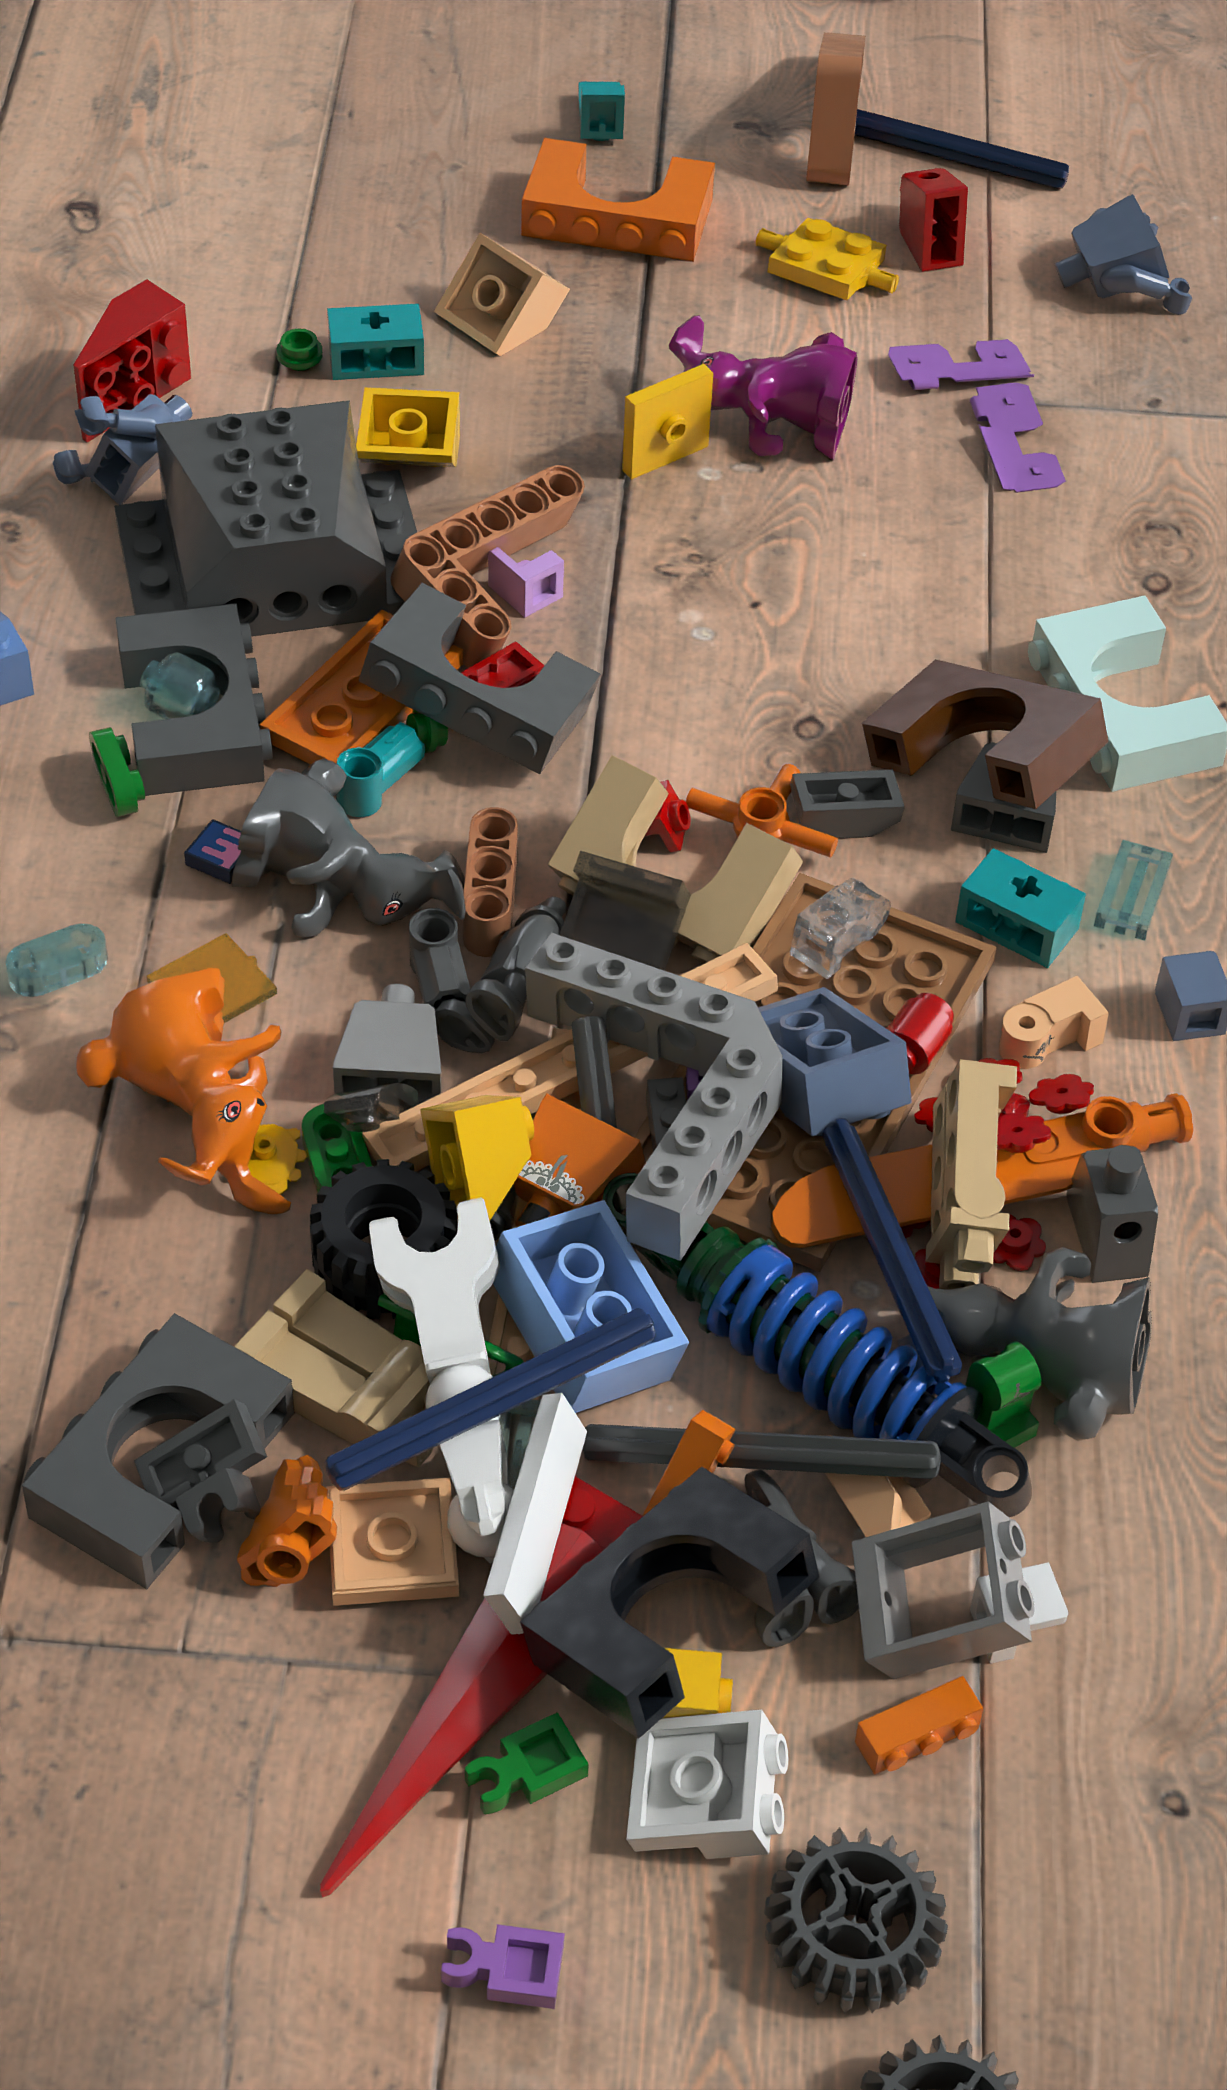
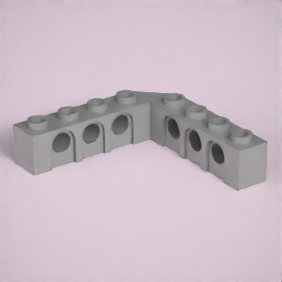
M551 933L525 967L528 1016L556 1026L559 1023L571 1026L572 1022L580 1017L600 1016L605 1021L607 1043L609 1040L646 1052L648 1053V1058L658 1061L661 1057L698 1070L699 1075L703 1077L626 1192L627 1241L681 1261L781 1105L782 1054L755 1001Z

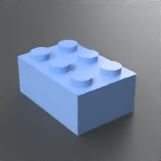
M605 1200L501 1233L496 1245L500 1269L493 1285L534 1357L636 1308L642 1309L646 1314H649L654 1322L653 1327L656 1336L653 1341L553 1389L555 1393H563L575 1413L670 1381L689 1341L632 1245L627 1241L626 1235Z

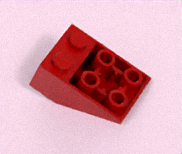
M148 279L112 299L73 364L78 408L82 409L80 401L83 398L97 396L100 397L106 413H113L115 408L132 410L148 395L153 394L161 398L190 380L191 368L185 304ZM81 429L82 440L89 442L105 431L95 435H87Z

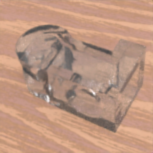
M850 878L840 886H835L797 914L790 955L826 979L830 978L840 969L844 956L861 942L872 939L880 931L891 910L890 900L882 895H878L856 878Z

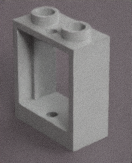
M990 1502L852 1541L864 1659L889 1677L897 1679L1032 1642L1029 1618L1034 1615V1601L1027 1583L1023 1580L1021 1557H1024L1026 1554L1025 1538L1019 1524ZM985 1547L994 1615L912 1638L904 1570Z

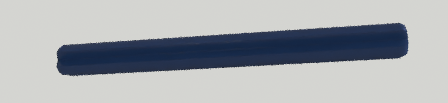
M857 109L856 136L1057 189H1062L1065 186L1069 176V165L1066 163Z
M836 1119L833 1126L825 1127L823 1131L824 1142L926 1373L934 1377L938 1383L948 1382L951 1376L961 1372V1359L856 1128L849 1125L846 1119Z
M636 1308L328 1456L325 1460L327 1475L331 1483L339 1491H345L653 1341L656 1336L653 1327L654 1322L649 1314H646L642 1309Z

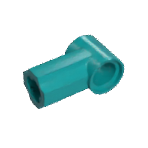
M400 721L396 726L387 727L364 748H351L340 754L337 758V764L344 770L347 777L343 788L336 795V801L347 815L366 817L376 813L382 806V794L424 758L425 744L420 741L415 729Z

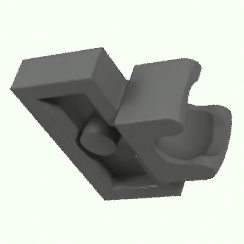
M233 1399L134 1460L145 1491L181 1511L186 1529L198 1540L209 1543H216L222 1540L224 1530L221 1525L220 1516L224 1507L232 1512H244L250 1519H255L260 1513L261 1506L251 1481L242 1472L267 1458V1454L247 1405Z

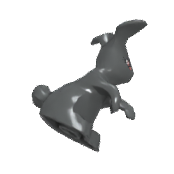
M322 759L312 763L302 773L278 768L269 777L243 824L238 841V850H241L233 871L232 887H256L261 876L269 872L287 876L291 884H313L316 892L315 904L309 912L295 914L291 927L295 935L300 937L317 936L329 925L341 900L352 893L366 921L381 926L405 918L430 899L443 901L461 920L465 918L466 909L463 892L465 876L454 856L449 851L444 850L433 862H423L416 856L404 853L379 854L368 840L353 828L344 809L333 797L341 791L347 777L344 770L338 764Z
M1061 1247L1043 1255L1036 1276L1026 1292L1020 1294L1016 1299L1007 1296L1000 1288L983 1283L951 1290L928 1287L957 1352L969 1356L989 1355L996 1352L1001 1354L1007 1344L1016 1341L1029 1350L1038 1365L1041 1382L1056 1398L1064 1401L1055 1407L1054 1424L1062 1433L1076 1441L1095 1438L1102 1427L1106 1414H1134L1151 1340L1152 1311H1149L1151 1294L1149 1277L1124 1283L1121 1293L1113 1304L1066 1307L1061 1303L1072 1295L1075 1282L1070 1279L1057 1284L1059 1279L1065 1276L1076 1278L1089 1276L1091 1262L1086 1254ZM910 1334L897 1340L898 1347L910 1345L916 1350ZM919 1355L911 1376L923 1366Z

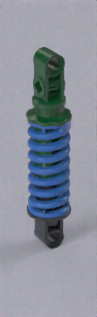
M625 1173L615 1177L608 1183L603 1193V1200H605L626 1237V1215L621 1213L626 1208V1192L638 1176L636 1173ZM706 1221L681 1261L630 1243L634 1249L644 1255L659 1271L677 1281V1292L690 1302L697 1301L701 1304L698 1323L703 1331L707 1334L711 1332L717 1337L729 1338L732 1348L739 1354L754 1356L755 1364L766 1374H778L780 1383L790 1392H803L804 1400L811 1408L819 1411H828L830 1421L839 1429H853V1435L857 1438L934 1441L938 1444L941 1455L938 1475L976 1504L990 1502L1008 1517L1018 1515L1028 1506L1032 1496V1486L1027 1461L1021 1452L977 1421L983 1403L982 1394L975 1388L967 1387L961 1382L952 1384L950 1382L938 1383L934 1377L926 1373L924 1366L920 1367L911 1376L918 1357L916 1350L912 1346L901 1345L888 1354L893 1337L886 1327H874L864 1334L868 1321L865 1312L859 1308H853L840 1315L843 1305L840 1294L835 1290H828L816 1297L819 1283L817 1278L810 1272L800 1273L790 1280L793 1272V1262L787 1255L778 1250L777 1245L770 1239L764 1240L760 1237L744 1245L740 1242L738 1234L730 1228L722 1226L714 1229ZM999 1472H1009L1018 1477L1016 1484L1008 1490L997 1491L986 1485L989 1478ZM902 1477L913 1488L921 1487L931 1480L928 1478Z

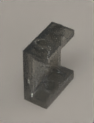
M580 850L573 869L579 878V882L560 936L665 971L691 896L684 882Z

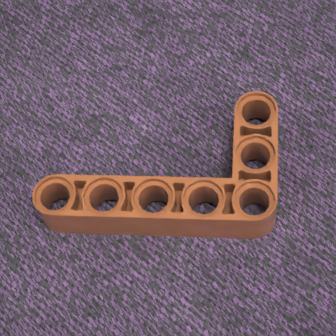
M824 32L818 57L806 182L849 185L866 36Z
M562 465L548 467L406 539L390 576L391 585L405 602L419 585L424 583L467 605L453 644L463 649V664L466 667H471L501 650L512 627L507 614L471 575L488 567V552L499 547L510 556L564 528L568 524L585 488L583 479L576 471Z

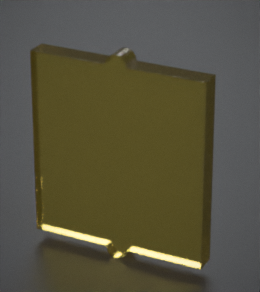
M227 933L147 975V983L149 984L167 977L207 968H218L221 976L225 978L224 1007L221 1010L224 1023L277 994V987L257 966L256 957L247 956Z

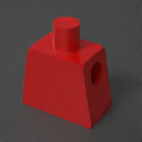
M944 168L908 172L901 177L900 233L922 272L964 265L968 187Z

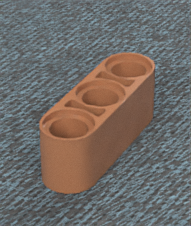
M490 807L478 811L470 822L464 883L466 912L465 918H463V941L468 951L482 957H492L499 940L512 927L518 863V823L513 813L499 807Z

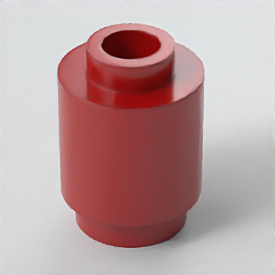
M920 993L915 998L908 999L886 1028L906 1042L909 1074L913 1075L921 1074L928 1068L951 1035L953 1029L954 1014L951 1007L942 998L931 993Z

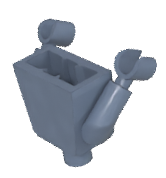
M1133 194L1108 208L1097 209L1088 220L1074 227L1071 234L1077 254L1055 263L1064 288L1089 278L1097 296L1100 298H1107L1120 293H1141L1156 299H1162L1165 296L1163 300L1164 307L1169 312L1178 315L1186 313L1192 301V296L1188 293L1190 287L1185 279L1175 278L1170 284L1168 283L1169 273L1160 243L1156 238L1158 226L1155 223H1150V217L1142 212Z
M150 394L132 410L115 408L113 413H106L100 397L90 396L83 398L80 401L82 409L75 410V415L82 431L87 435H95L105 431L108 427L110 428L103 434L88 464L81 465L76 450L56 453L53 461L56 476L63 484H73L84 477H90L91 482H95L118 505H122L159 469L155 424L189 420L193 414L189 404L178 395H172L167 401L163 402L156 395Z

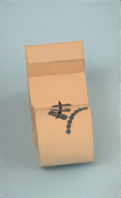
M1075 976L1025 999L1024 1002L1006 1011L1002 1022L999 1053L1002 1059L1017 1060L1020 1063V1069H1030L1040 1065L1047 1054L1076 1041L1084 1051L1103 1044L1109 1012L1082 980Z

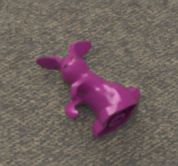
M700 315L692 316L676 329L669 343V349L682 362L684 366L683 372L705 364L713 372L711 410L742 408L749 418V449L756 455L773 456L778 455L783 450L784 440L781 436L766 433V428L770 422L783 418L801 429L814 434L816 449L831 460H834L852 401L858 360L857 352L846 348L843 339L830 332L818 336L811 346L799 347L785 356L763 359L752 358L739 361L733 354L723 351L714 353L701 352L704 322Z

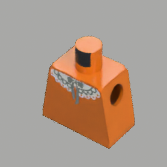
M546 1093L533 1119L534 1138L529 1140L532 1155L514 1182L517 1195L522 1200L528 1202L515 1221V1225L519 1227L602 1201L604 1190L612 1179L625 1173L639 1174L646 1164L640 1140Z

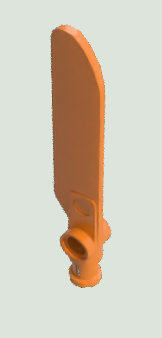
M1177 1093L1167 1095L1163 1102L1141 1106L1136 1101L1126 1103L1116 1097L1101 1096L1092 1100L1085 1112L1045 1120L1044 1125L1051 1129V1138L1048 1141L1036 1144L1034 1148L1023 1153H1011L997 1149L996 1177L1004 1187L1006 1197L1004 1205L1061 1193L1072 1188V1177L1081 1154L1086 1151L1128 1145L1138 1148L1140 1152H1146L1149 1144L1167 1140H1173L1178 1143L1189 1142L1193 1135V1123L1188 1102L1183 1095H1178ZM932 1144L869 1157L900 1227L930 1221ZM835 1164L823 1167L800 1178L781 1196L772 1212L770 1220L771 1230L777 1240L790 1248H805L865 1235Z

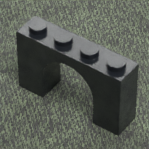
M701 1467L682 1484L674 1487L667 1497L640 1520L627 1527L620 1537L592 1561L585 1563L572 1578L546 1600L538 1603L531 1613L520 1621L532 1662L539 1669L639 1739L682 1701L685 1695L674 1655L625 1622L634 1604L643 1595L659 1585L677 1579L697 1577L724 1583L776 1616L819 1578L810 1533Z

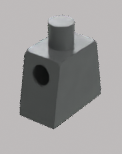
M997 743L985 744L958 788L951 831L1047 853L1056 812V791L1037 809L993 798L985 754Z
M1119 1145L1114 1148L1090 1150L1082 1153L1072 1177V1188L1067 1190L1066 1197L1082 1251L1091 1262L1089 1275L1092 1283L1148 1277L1158 1220V1205L1140 1150L1134 1146ZM1119 1225L1122 1228L1121 1239L1113 1235Z

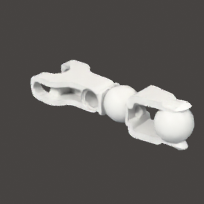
M481 1197L458 1204L457 1234L448 1246L436 1252H418L406 1245L399 1231L398 1221L394 1217L372 1220L369 1223L374 1265L380 1278L383 1292L395 1304L410 1310L416 1318L426 1374L430 1383L426 1395V1409L493 1378L490 1372L478 1304L482 1295L495 1281L500 1264L485 1201ZM500 1415L440 1444L457 1493L448 1509L447 1527L453 1541L465 1552L476 1557H484L490 1564L493 1563L514 1489L509 1486L508 1456L499 1422Z

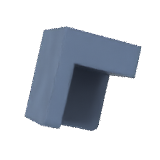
M1214 951L1163 957L1155 987V995L1172 1040L1180 1041L1225 1035L1227 1030V979L1217 954Z

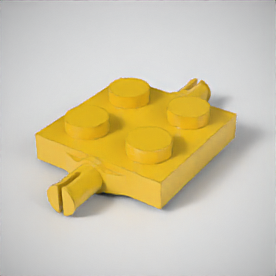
M807 218L792 234L783 236L761 228L756 237V246L774 251L769 257L767 272L844 300H848L857 290L869 285L892 294L897 288L899 275L877 269L885 260L887 245L871 240L865 234L851 233L839 229L825 220Z

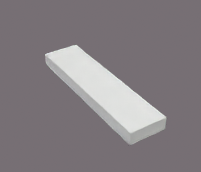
M563 1393L545 1394L540 1400L483 1594L511 1634H523L520 1621L540 1603L587 1430Z

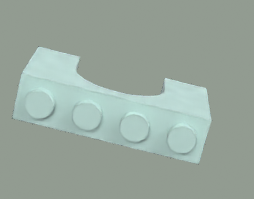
M1146 596L1036 619L1033 641L1028 645L1030 664L1035 671H1040L1048 686L1101 698L1109 742L1090 759L1094 771L1098 774L1101 773L1112 792L1223 766L1227 750V722L1210 695L1159 707H1137L1110 697L1097 685L1096 682L1104 677L1159 664L1166 627Z

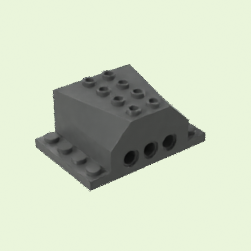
M350 400L155 424L162 500L139 501L114 506L135 615L236 604L240 624L249 623L251 637L370 621L380 610L394 615L405 603L392 587L390 576L406 539L417 533L400 469L376 471L368 474L360 473Z

